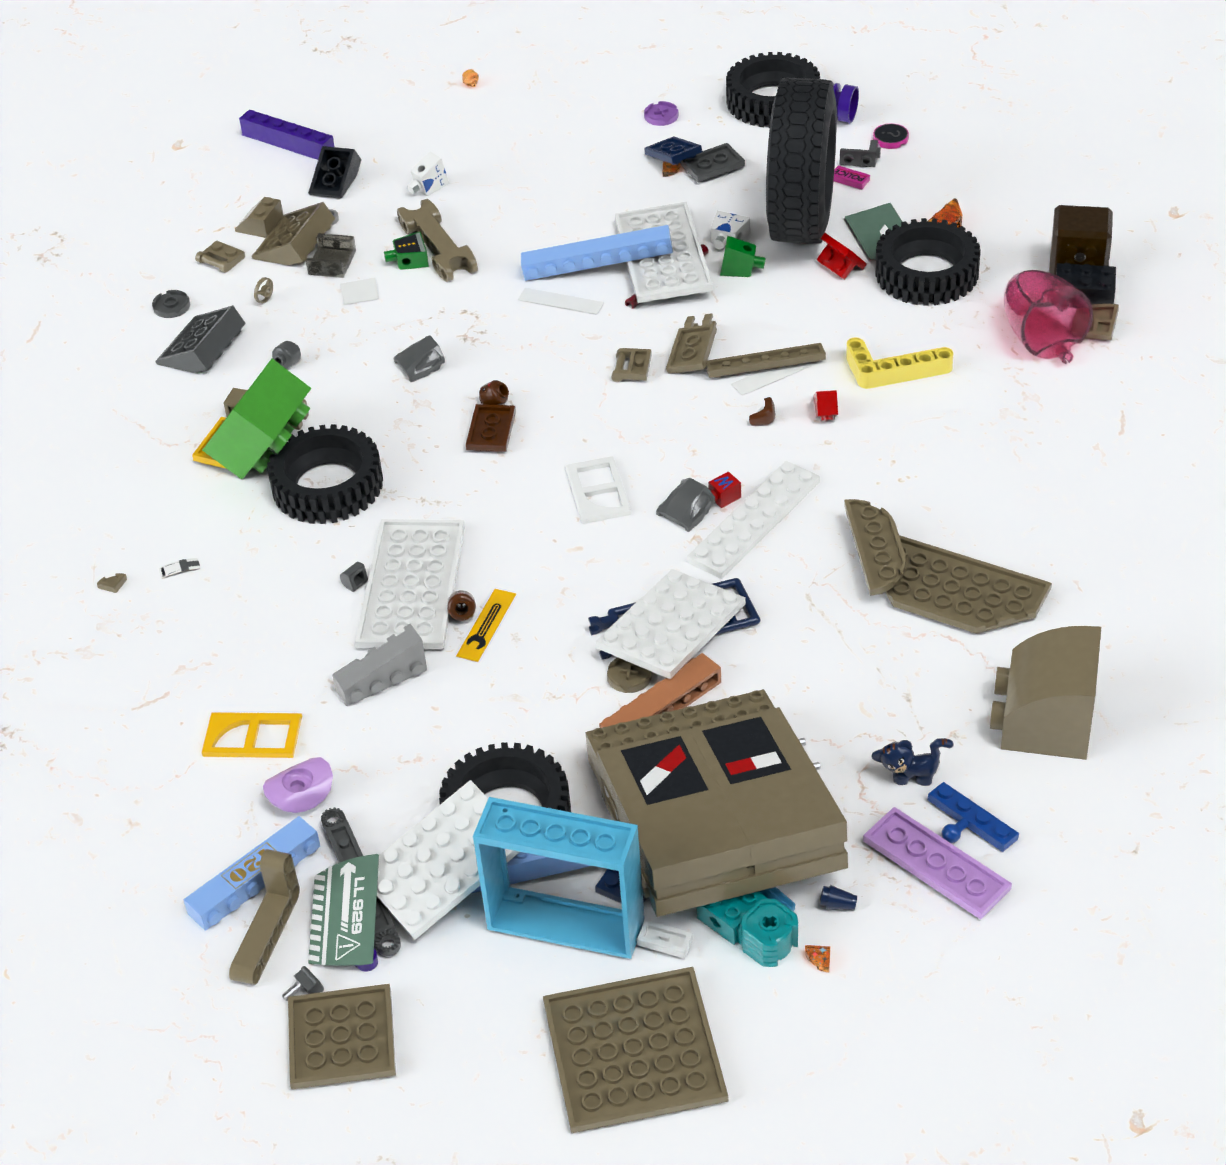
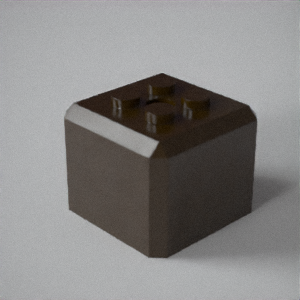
M1059 205L1054 208L1049 273L1056 276L1057 263L1109 266L1113 228V211L1109 207Z

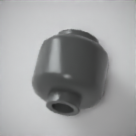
M284 341L274 348L272 358L284 368L289 369L301 359L300 348L292 341Z

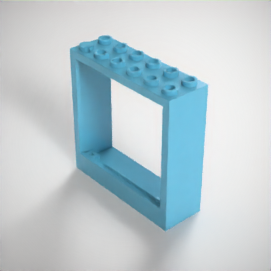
M489 797L473 834L487 930L631 959L637 944L638 935L645 920L638 825ZM505 849L619 871L622 909L510 887Z

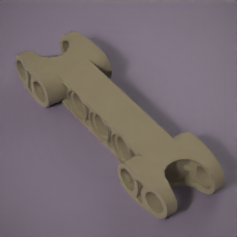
M429 199L421 200V207L416 210H408L405 207L397 208L400 225L406 234L421 232L424 243L434 255L431 258L433 267L444 281L453 280V272L456 270H467L470 273L478 271L477 261L472 250L467 245L457 247L439 224L442 222L441 214Z

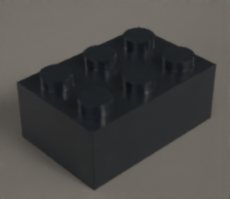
M1057 263L1054 306L1084 307L1095 304H1114L1116 267Z

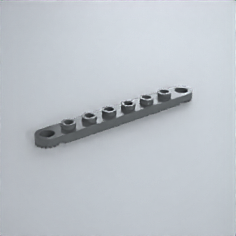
M336 807L333 809L329 808V810L326 809L321 815V822L338 863L363 856L343 811L340 808L336 809ZM332 817H338V818H339V819L336 821V823L334 822L333 824H332V822L330 823V822L328 821V820H329L330 818H332ZM377 898L374 945L380 955L392 956L401 948L400 937L387 908ZM386 940L394 941L389 948L382 946V943Z

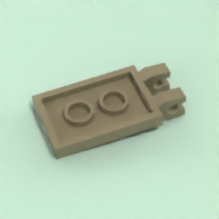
M712 313L704 315L701 326L698 323H694L695 316H688L684 323V328L678 329L666 366L668 374L705 369L717 332V323L712 321Z

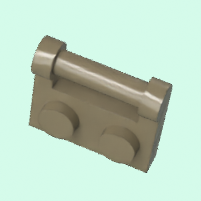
M216 240L203 252L198 251L195 260L217 267L220 271L227 273L245 258V252Z
M619 348L616 353L617 362L615 370L612 372V380L615 382H621L622 380L647 381L652 350ZM630 358L628 370H623L625 360Z

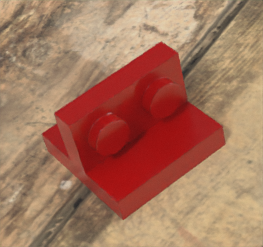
M824 233L820 238L827 245L816 260L844 280L855 265L862 270L867 265L853 251L827 233Z

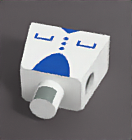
M431 151L428 152L411 169L413 181L407 185V188L412 194L420 191L424 195L429 196L450 184L442 158Z
M717 210L711 226V242L715 248L723 249L726 246L727 236L744 240L751 233L750 217Z

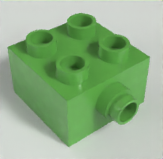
M271 358L202 451L240 479H243L252 467L262 473L266 469L268 462H270V455L274 454V452L277 454L292 436L291 433L294 427L300 424L311 409L302 401L312 388Z

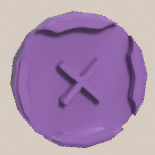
M659 101L655 105L651 103L644 110L645 120L649 124L656 126L672 124L679 117L677 106L667 101Z

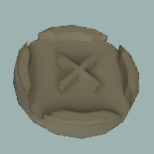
M619 657L614 659L608 666L607 681L612 688L619 692L635 693L641 691L649 685L652 679V671Z

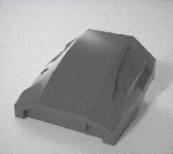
M431 335L425 336V338L410 345L393 358L395 364L398 363L407 374L410 382L429 376L431 372L438 371L441 364L445 363L441 348Z
M692 478L682 479L667 499L659 505L656 515H661L682 526L687 532H690L703 520L705 515L708 514L709 509L715 504V496L702 483Z

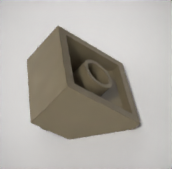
M263 197L246 214L235 228V232L266 238L284 216L281 200Z

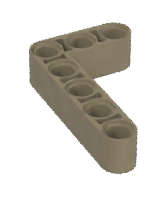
M269 849L264 850L260 860V869L266 894L229 970L230 980L256 985L260 980L300 893L292 855Z

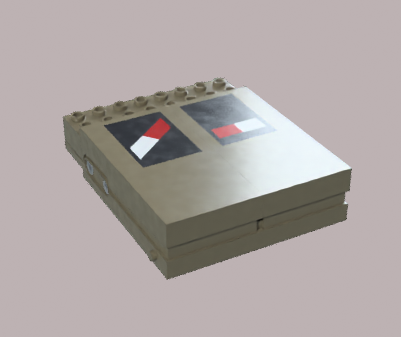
M764 689L585 732L588 762L601 788L602 798L612 820L638 825L643 896L649 899L656 917L848 868V852L844 847V842H847V821L817 770L821 769V765L819 762L812 763L803 746H806L805 738H797L780 707H774Z

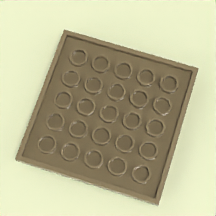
M693 966L543 996L571 1134L729 1102L725 1081Z

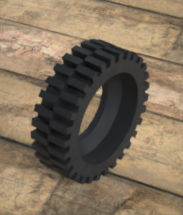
M768 52V55L758 53V57H755L754 54L750 55L749 59L743 58L742 63L737 61L735 66H731L730 71L727 72V108L732 115H735L736 119L742 118L743 123L750 121L752 126H755L757 123L759 127L764 128L765 125H769L770 128L775 96H763L752 92L760 87L779 85L782 78L820 79V72L816 66H813L811 61L808 62L806 58L800 60L799 55L792 57V53H787L786 55H782V52H777V55H773V52Z
M921 218V222H917L916 219H912L910 224L906 221L901 222V227L896 224L892 227V230L887 229L877 242L875 267L877 283H880L882 290L886 289L888 295L893 293V298L897 300L902 297V302L905 303L912 300L913 305L923 302V306H929V302H933L934 306L940 305V301L948 304L951 298L957 301L959 300V295L965 297L967 291L971 292L973 286L977 284L980 267L979 242L977 243L975 236L972 237V232H965L966 228L963 226L957 228V223L954 222L948 225L947 220H942L940 223L935 218H932V222H928L927 218ZM918 255H935L948 260L953 266L940 271L926 272L910 269L902 265V263Z
M331 424L330 428H326L325 425H319L320 429L314 430V426L308 427L309 432L306 433L303 429L297 431L298 436L295 437L292 434L288 440L289 442H286L278 454L274 452V454L270 455V462L267 464L274 502L276 501L277 507L281 508L284 514L288 513L292 519L297 516L300 522H304L307 518L309 524H315L316 520H320V524H326L328 519H331L332 523H337V518L339 517L347 520L349 519L348 514L352 513L355 517L359 515V509L363 511L368 509V503L373 504L375 502V497H379L380 489L383 487L379 451L370 436L366 437V433L362 431L358 433L357 429L353 427L350 431H348V427L345 425L337 429L336 424ZM323 464H341L355 472L347 481L332 487L308 488L298 485L300 477L305 472Z
M502 742L501 748L495 749V744H489L488 751H483L482 747L475 749V756H472L470 752L465 754V762L458 759L454 763L455 769L449 768L447 771L448 778H443L442 787L439 790V803L442 804L470 780L484 794L497 788L517 787L535 795L542 807L571 812L569 785L565 771H562L559 762L554 763L553 756L549 754L545 757L544 750L540 748L534 753L533 746L528 744L525 749H521V743L514 742L513 748H508V742Z

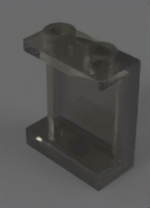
M318 233L316 237L318 248L313 258L306 259L308 275L344 278L356 253L354 236Z

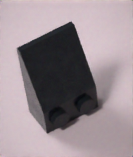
M322 146L308 194L342 198L356 178L362 159L355 149Z

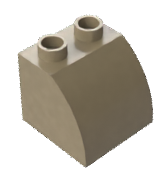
M1068 626L1038 633L1012 649L1010 668L997 667L994 694L1005 695L1006 702L993 701L990 729L1002 730L1001 750L1087 760L1096 696L1102 627Z

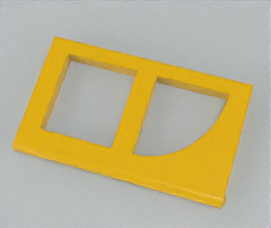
M212 712L202 748V756L294 758L302 713ZM249 724L244 748L215 747L225 733L238 726ZM260 724L289 725L285 748H255Z

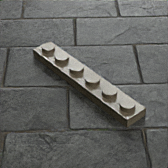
M821 343L708 360L705 368L709 378H719L725 375H738L744 372H757L763 369H776L782 366L826 360V352Z

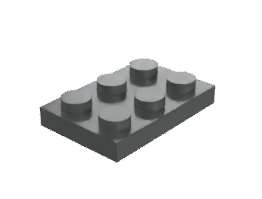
M724 143L696 154L694 158L681 160V166L697 182H702L744 167L745 159L728 143Z

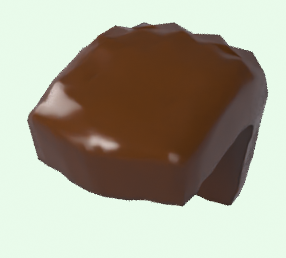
M772 397L764 398V409L749 416V422L752 426L769 425L774 421L776 413Z

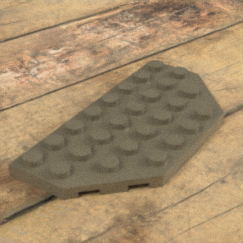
M899 535L906 557L905 572L899 583L885 593L893 607L978 634L1036 618L1051 590L1052 583Z

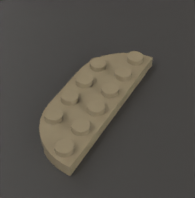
M845 499L844 508L870 596L883 594L899 583L904 575L906 566L905 552L895 521L888 511L882 507L879 509L870 505L871 502Z

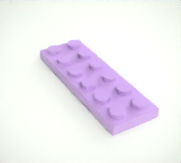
M893 807L863 835L865 843L980 920L1012 888L1011 882L896 807Z

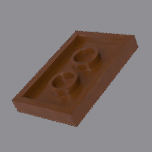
M476 404L466 440V450L507 452L516 407L514 405Z

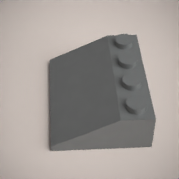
M233 305L196 315L155 362L157 365L192 373L206 372L212 367V363L221 357V352L232 344L231 340L242 332L241 329L246 323Z

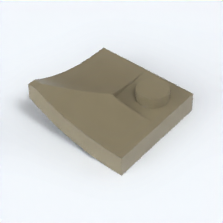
M1095 304L1081 307L1074 321L1072 337L1112 340L1119 312V304Z

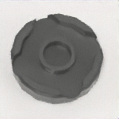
M168 290L163 295L160 293L152 302L154 313L162 318L181 316L189 310L191 305L189 296L180 290Z

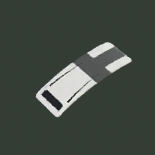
M188 558L168 563L159 567L158 570L161 579L179 572L200 569L201 567L198 558Z

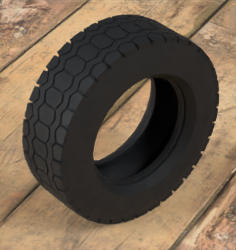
M782 78L779 82L772 107L766 167V215L770 238L773 241L810 244L822 243L823 241L820 238L826 231L830 216L836 155L837 107L833 82L831 80Z

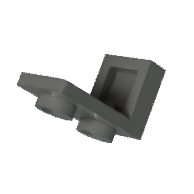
M878 140L870 141L869 150L841 148L839 164L844 166L876 167L877 158L881 156V147H878Z

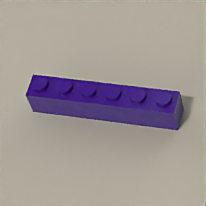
M249 109L239 118L242 136L316 160L319 158L322 146L335 147L332 135Z

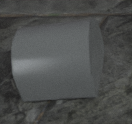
M358 561L340 574L342 584L352 592L368 581L365 566Z

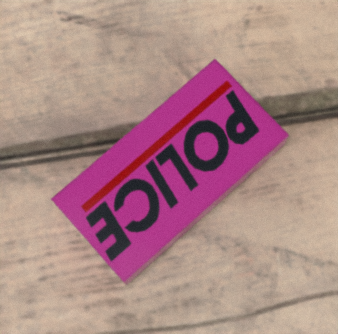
M839 165L834 170V182L862 190L870 181V175Z

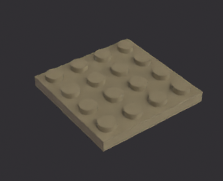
M390 983L288 997L291 1090L396 1076Z

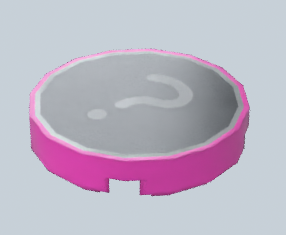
M883 124L874 130L873 140H878V144L882 148L897 149L901 147V144L905 145L908 142L909 132L904 126L899 124Z

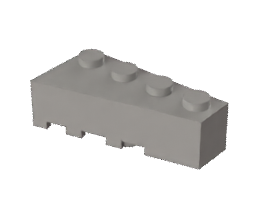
M411 624L405 626V631L397 636L393 634L388 637V642L378 649L373 647L368 650L366 656L361 660L356 658L332 674L335 690L346 706L427 671L423 641Z

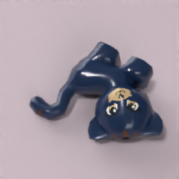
M937 738L929 745L931 753L914 755L913 746L910 741H895L884 746L882 749L874 751L871 757L874 761L882 763L886 769L893 772L894 783L907 785L909 779L916 776L917 784L929 786L932 784L933 776L940 764L939 758L941 753L939 748L950 749L954 746V743L947 738Z

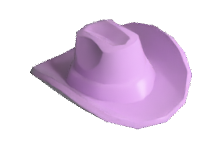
M322 757L310 758L267 779L263 785L265 797L272 805L292 813L305 812L316 807L327 797L331 790L333 774L330 764Z

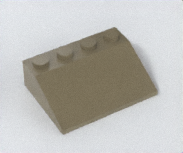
M324 202L284 214L251 257L255 260L289 266L296 263L302 264L307 260V255L315 249L317 242L323 239V234L331 228L335 218Z

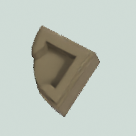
M115 573L116 576L103 577L97 582V587L117 593L126 582L127 576L124 573Z

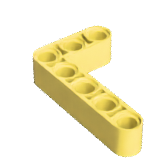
M854 337L847 341V362L858 385L865 389L950 373L953 369L954 353L952 349L947 347L873 360L863 339Z

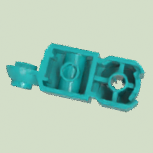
M759 891L696 907L697 919L731 944L735 945L738 942L742 946L743 952L763 967L778 966V960L788 956L792 945L793 947H798L797 914L777 899H767Z

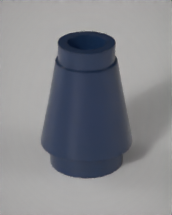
M833 885L829 887L823 886L819 905L825 906V909L855 910L857 895H853Z

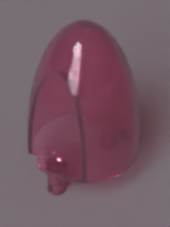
M1040 270L1019 272L1006 284L1003 298L1005 313L1013 332L1022 345L1034 356L1044 359L1059 357L1064 364H1067V361L1070 363L1074 357L1070 352L1071 347L1076 343L1081 344L1092 325L1093 308L1088 297L1067 280Z

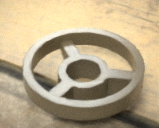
M261 278L255 286L254 299L258 303H266L273 293V281L270 278ZM265 280H267V281H266V284L263 285V286L261 287V289L259 290L260 285H261ZM258 295L264 296L265 298L260 301Z

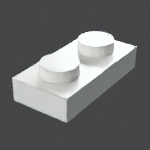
M645 920L637 938V945L685 959L693 940V933Z

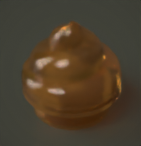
M468 69L462 74V81L465 85L476 86L479 80L477 72L473 69Z

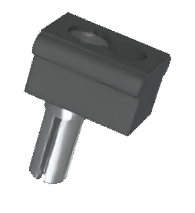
M302 966L301 970L294 975L296 982L282 994V997L285 1001H288L289 996L296 995L302 989L308 994L323 992L324 987L306 966Z

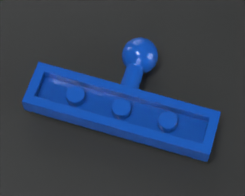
M942 782L928 793L927 800L958 821L956 824H947L942 829V838L949 843L957 842L961 837V832L966 828L1002 852L1018 840L1019 832L945 782Z

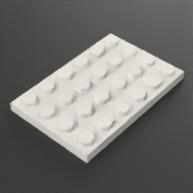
M671 569L595 641L596 648L671 679L746 604L745 597Z
M471 780L379 855L377 898L414 940L480 886L473 834L488 797ZM505 849L507 863L520 852Z

